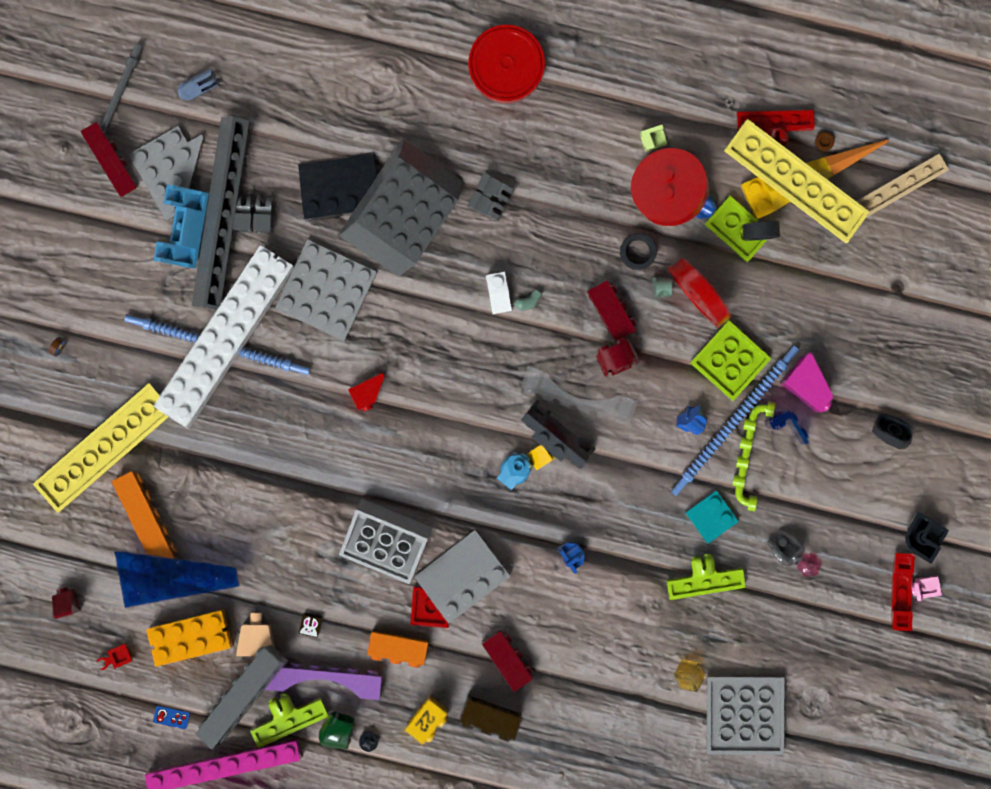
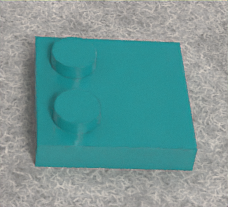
M716 490L685 512L707 544L739 522Z

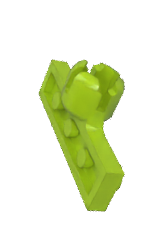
M703 554L704 564H702L699 555L694 556L691 559L692 575L666 580L669 599L674 600L746 588L743 568L716 571L712 555Z
M286 693L280 694L281 698L279 701L277 697L272 698L269 701V708L273 719L250 729L257 747L260 748L329 717L322 699L318 698L301 707H295L290 696Z

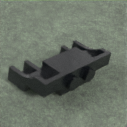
M536 400L521 419L527 427L535 432L532 438L561 462L566 457L573 465L581 469L596 448L593 446L587 451L580 445L584 438H578L550 415V410L545 415L536 409V406L540 403V401Z

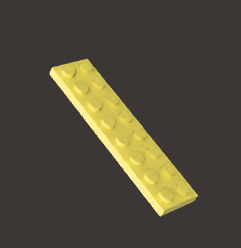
M748 119L743 123L724 150V152L845 243L849 242L869 214L867 209Z
M150 383L33 483L35 488L57 513H60L169 418L154 407L161 395Z

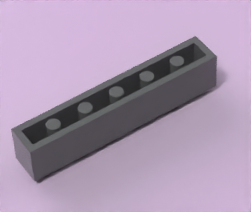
M272 645L261 647L255 653L256 658L244 667L243 670L245 672L233 681L232 685L234 686L230 691L227 690L221 696L222 701L219 705L216 704L209 712L211 715L198 725L199 730L195 735L211 750L220 747L288 661Z

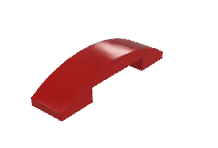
M895 553L891 586L892 630L912 631V575L914 573L915 554Z

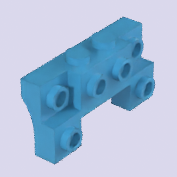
M175 185L166 186L163 204L175 206V215L170 243H156L153 261L196 269L209 193Z

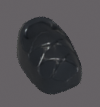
M880 414L877 417L872 429L876 437L899 450L909 447L912 442L910 424L888 414Z

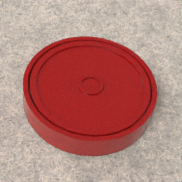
M498 25L486 30L475 40L469 53L468 69L473 85L484 97L494 102L508 104L527 98L538 88L544 74L545 58L540 43L529 31L515 25Z
M666 148L651 153L640 162L632 177L631 194L636 207L646 219L661 226H677L690 221L703 209L709 195V179L702 164L694 155L682 149Z
M680 258L668 268L680 289L714 326L720 327L731 317L728 309L713 287L685 259Z

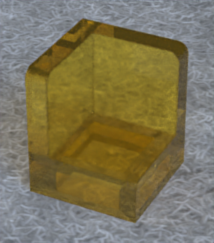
M681 660L674 673L680 689L698 692L705 678L700 664L687 660Z

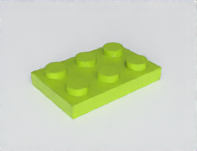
M731 196L726 199L704 224L745 262H748L767 241L743 240L742 225L760 221Z

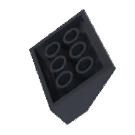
M374 154L298 165L304 220L308 222L352 215L377 177Z

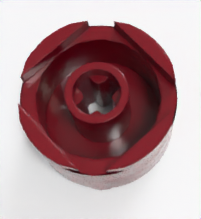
M622 338L616 341V344L610 348L606 345L598 349V354L595 357L605 378L608 377V373L614 376L632 368L631 364L633 362L636 365L640 363L631 341Z

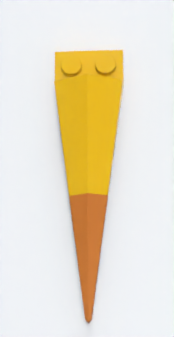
M889 140L810 161L806 164L826 179H829L888 143ZM759 177L740 185L756 219L769 215L790 202Z

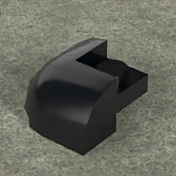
M917 511L907 527L905 541L908 548L915 555L932 564L942 548L940 545L949 530Z

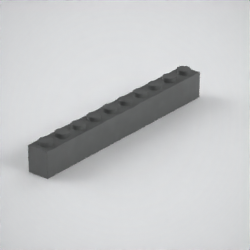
M234 116L221 117L192 306L218 310L221 305L250 120Z

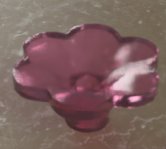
M814 554L802 555L803 559L797 564V569L802 572L804 577H809L810 575L817 576L819 573L818 569L821 568V562L817 560Z

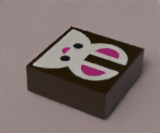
M303 614L299 634L318 638L322 618Z

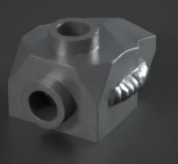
M780 530L777 535L767 541L772 554L782 565H797L803 559L802 555L805 552V547L793 535Z

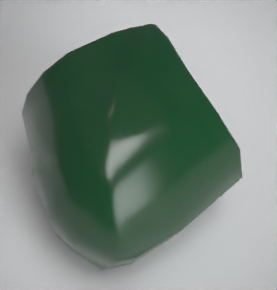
M332 712L319 730L318 738L320 744L323 747L333 749H348L351 743L349 736L355 718L342 713Z

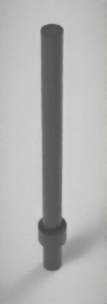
M137 43L130 57H127L126 67L100 125L104 135L132 70L138 64L137 59L143 46Z

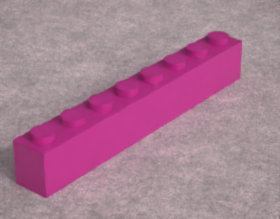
M297 738L265 745L260 748L256 747L148 771L145 774L147 789H174L300 761L302 753Z

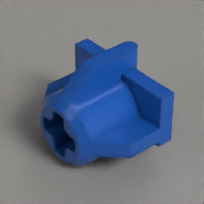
M708 195L705 206L696 215L697 218L705 219L712 216L717 208L714 196Z
M700 405L693 409L687 406L686 412L677 416L676 426L685 432H692L694 435H698L705 430L707 417L702 414V407Z
M566 542L557 549L563 556L566 566L570 567L574 574L578 572L576 569L583 565L585 553L578 543Z

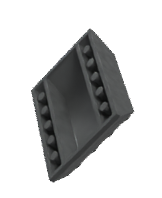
M402 138L338 235L400 277L418 262L459 200L462 181Z

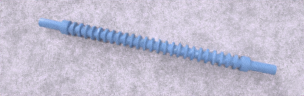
M129 314L125 316L124 321L143 326L145 330L152 329V332L157 330V333L162 332L163 335L165 333L168 336L173 335V338L177 336L179 340L183 338L184 341L189 340L190 343L194 341L195 344L200 337L199 333L194 334L193 331L189 333V330L183 331V328L179 330L178 327L173 328V325L169 327L167 323L163 325L162 322L157 323L156 320L152 322L150 318L142 319ZM244 347L239 353L241 358L245 356L247 360L249 358L252 361L257 360V363L262 361V364L267 363L268 366L272 364L273 367L278 366V369L282 367L284 371L289 372L292 370L305 375H309L310 368L292 363V360L278 359V356L274 358L272 354L267 356V353L262 354L261 351L257 353V350L252 351L251 348L247 350Z
M793 345L783 359H779L776 362L777 366L772 367L773 371H769L770 374L765 375L766 379H762V384L759 383L758 388L755 387L756 391L751 392L752 396H748L749 399L744 400L745 404H741V409L738 408L737 413L734 412L735 416L730 417L731 421H727V425H723L724 429H720V434L717 433V437L713 438V442H709L710 446H706V450H702L703 454L698 455L699 459H695L696 462L691 463L692 467H688L689 470L682 474L681 480L671 490V493L677 496L688 482L691 483L694 480L693 476L698 475L697 471H701L700 468L705 466V462L708 463L707 459L712 458L711 454H715L714 451L719 450L718 446H722V442L726 441L725 438H729V433H733L732 430L736 429V425H740L739 421H743V417L747 416L746 413H750V408H754L753 405L757 404V400H761L760 396H764V392L768 391L767 388L772 387L771 383H775L774 380L779 379V374L782 375V370L785 371L788 368V363L799 351L796 346Z

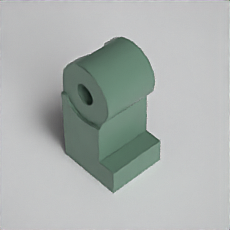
M670 277L652 278L653 297L672 296V279Z

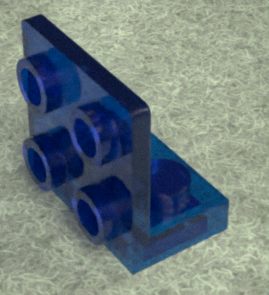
M783 410L764 422L768 429L779 430L788 424L801 445L809 443V435L804 428L801 429L797 424L799 419L793 411Z

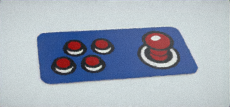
M157 706L153 722L186 729L190 714L180 710Z

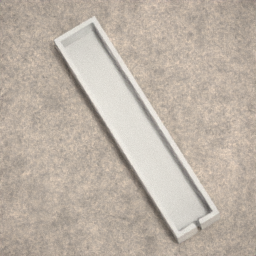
M261 245L259 246L155 403L154 407L185 428L190 429L289 279L294 269L293 265L279 256L276 258L274 253Z

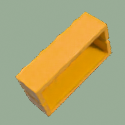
M221 609L147 628L150 646L154 645V649L151 652L155 667L233 647L230 630L228 629L224 632L222 628L228 626L225 610Z

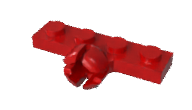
M814 110L737 112L736 114L737 132L748 119L774 140L777 138V142L782 146L788 142V132L814 131L815 129Z

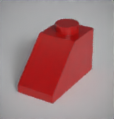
M384 373L348 389L358 411L363 410V412L374 408L373 404L377 402L385 379Z

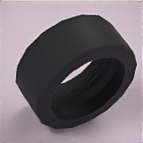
M778 221L753 222L742 225L743 240L746 241L780 237Z
M642 233L628 236L620 247L622 262L632 270L646 269L653 263L657 254L655 242L651 237ZM633 241H643L648 245L650 252L647 260L644 262L635 263L629 259L627 248Z

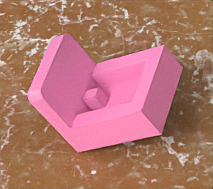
M939 575L916 578L914 585H912L913 596H917L918 601H922L923 598L941 596L942 589Z

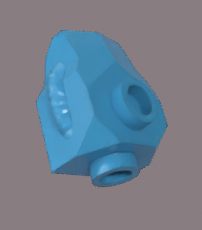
M514 451L512 455L502 462L500 467L501 473L497 479L512 490L516 484H522L529 477L533 467L529 463L531 459L524 453L519 455Z

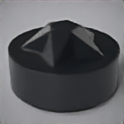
M365 732L359 739L360 748L366 752L375 750L378 745V737L373 732Z

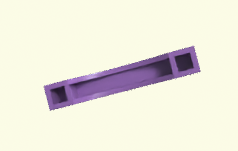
M290 663V666L282 667L265 690L284 691L302 681L324 679L346 686L359 698L380 700L382 675L378 674L379 671L367 670V673H359V669L349 668L348 671H340L339 667H329V670L321 669L319 665H310L309 668H304L302 664Z

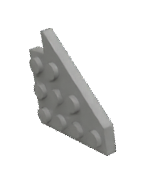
M179 126L128 154L166 221L174 218L176 209L175 206L163 204L166 186L175 185L190 189L204 140L203 135H200L188 142Z

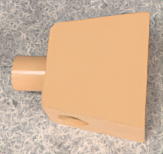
M261 612L250 613V623L242 624L236 656H255V653L261 647L270 645L274 647L271 624H262Z

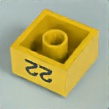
M429 695L406 724L405 731L422 745L426 741L429 743L436 734L435 729L437 726L442 727L447 721L448 709Z

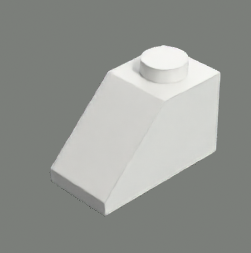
M505 272L486 275L493 314L512 311Z

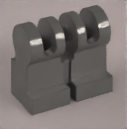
M484 173L476 188L477 191L474 192L467 208L495 221H499L501 216L494 213L493 209L504 212L505 207L501 206L499 202L491 201L490 198L493 196L500 202L508 203L510 199L503 196L501 192L504 191L512 195L514 189Z
M238 196L233 230L235 232L252 233L253 228L255 233L272 234V197H266V205L262 207V198L257 197L255 203L256 214H252V196H247L245 206H243L242 196Z

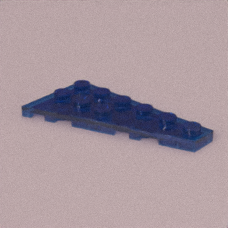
M114 551L125 608L240 586L237 567Z

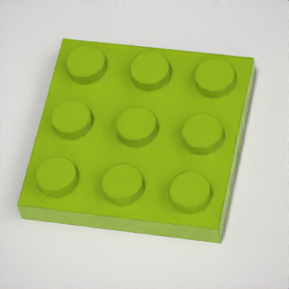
M728 320L690 364L731 401H734L772 358Z

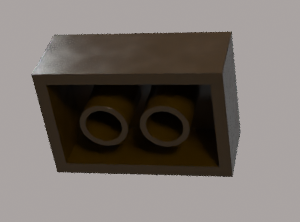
M467 695L459 722H462V726L473 729V727L481 729L480 732L491 736L493 733L499 735V739L510 742V740L515 741L522 722V714Z

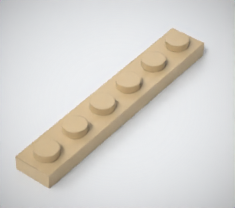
M939 153L856 202L869 211L868 217L949 169Z

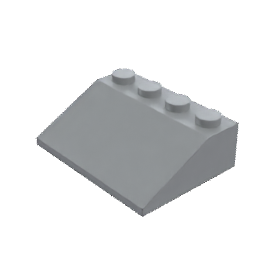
M361 499L339 556L410 584L432 527Z
M474 530L414 577L450 624L511 576L476 530Z

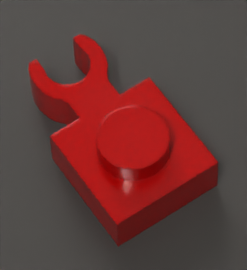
M126 643L108 650L109 657L97 659V662L104 660L106 663L105 667L100 668V670H105L110 664H113L114 669L133 661Z

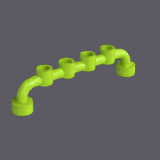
M768 401L767 405L760 404L755 406L750 413L749 419L745 418L743 429L747 430L746 437H741L740 448L743 449L742 456L737 458L736 467L740 469L739 474L734 475L732 486H736L735 496L742 505L748 506L747 510L755 512L758 499L757 496L752 495L747 499L743 495L757 416L761 412H766L765 416L773 417L776 402Z

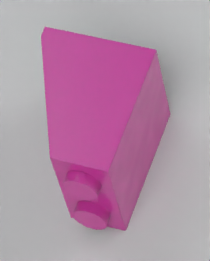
M811 353L803 354L780 384L815 413L826 412L832 405L833 395Z

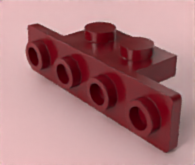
M95 122L81 130L82 136L119 196L123 197L135 190L136 185L125 169L128 166L122 156L118 158L115 150H117L116 145L112 139L107 140L98 123Z

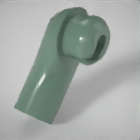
M534 289L529 298H517L515 306L522 311L533 309L542 293Z

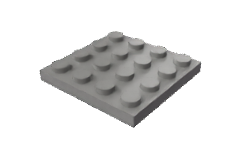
M307 239L275 309L345 341L377 272Z
M707 676L706 753L784 755V677Z

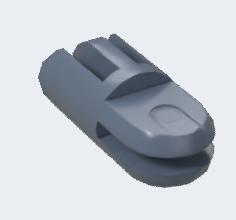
M209 68L181 83L178 87V95L181 99L189 101L219 86L220 83L216 80L217 78L213 74V70Z

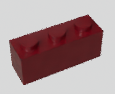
M608 280L586 293L612 339L616 342L634 332V327L637 325L632 316H627L625 312L627 307L623 300H618L615 294L618 291L612 282L609 284Z
M500 629L484 640L482 646L513 692L533 680L532 674L534 672L528 663L526 665L523 664L521 661L523 656L517 647L513 649L510 642H512V639L508 633H503Z

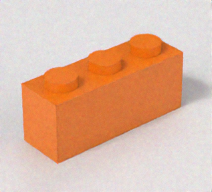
M372 630L367 655L377 661H382V658L390 659V663L393 664L406 662L409 663L408 666L420 668V665L424 666L429 641Z

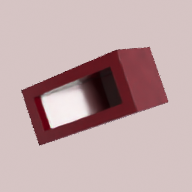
M68 587L56 590L57 594L52 595L54 620L80 611L74 589L68 590Z

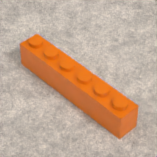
M131 471L111 481L161 585L184 575L186 567L181 559L178 560L175 554L177 553V548L173 542L170 543L167 537L169 532L166 526L161 525L159 518H161L160 513L156 507L153 508L150 502L152 497L148 490H144L142 486L144 481L140 473L136 474V471Z

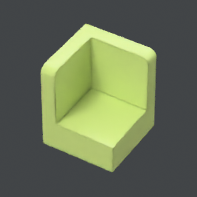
M663 124L641 131L640 136L646 152L667 145Z

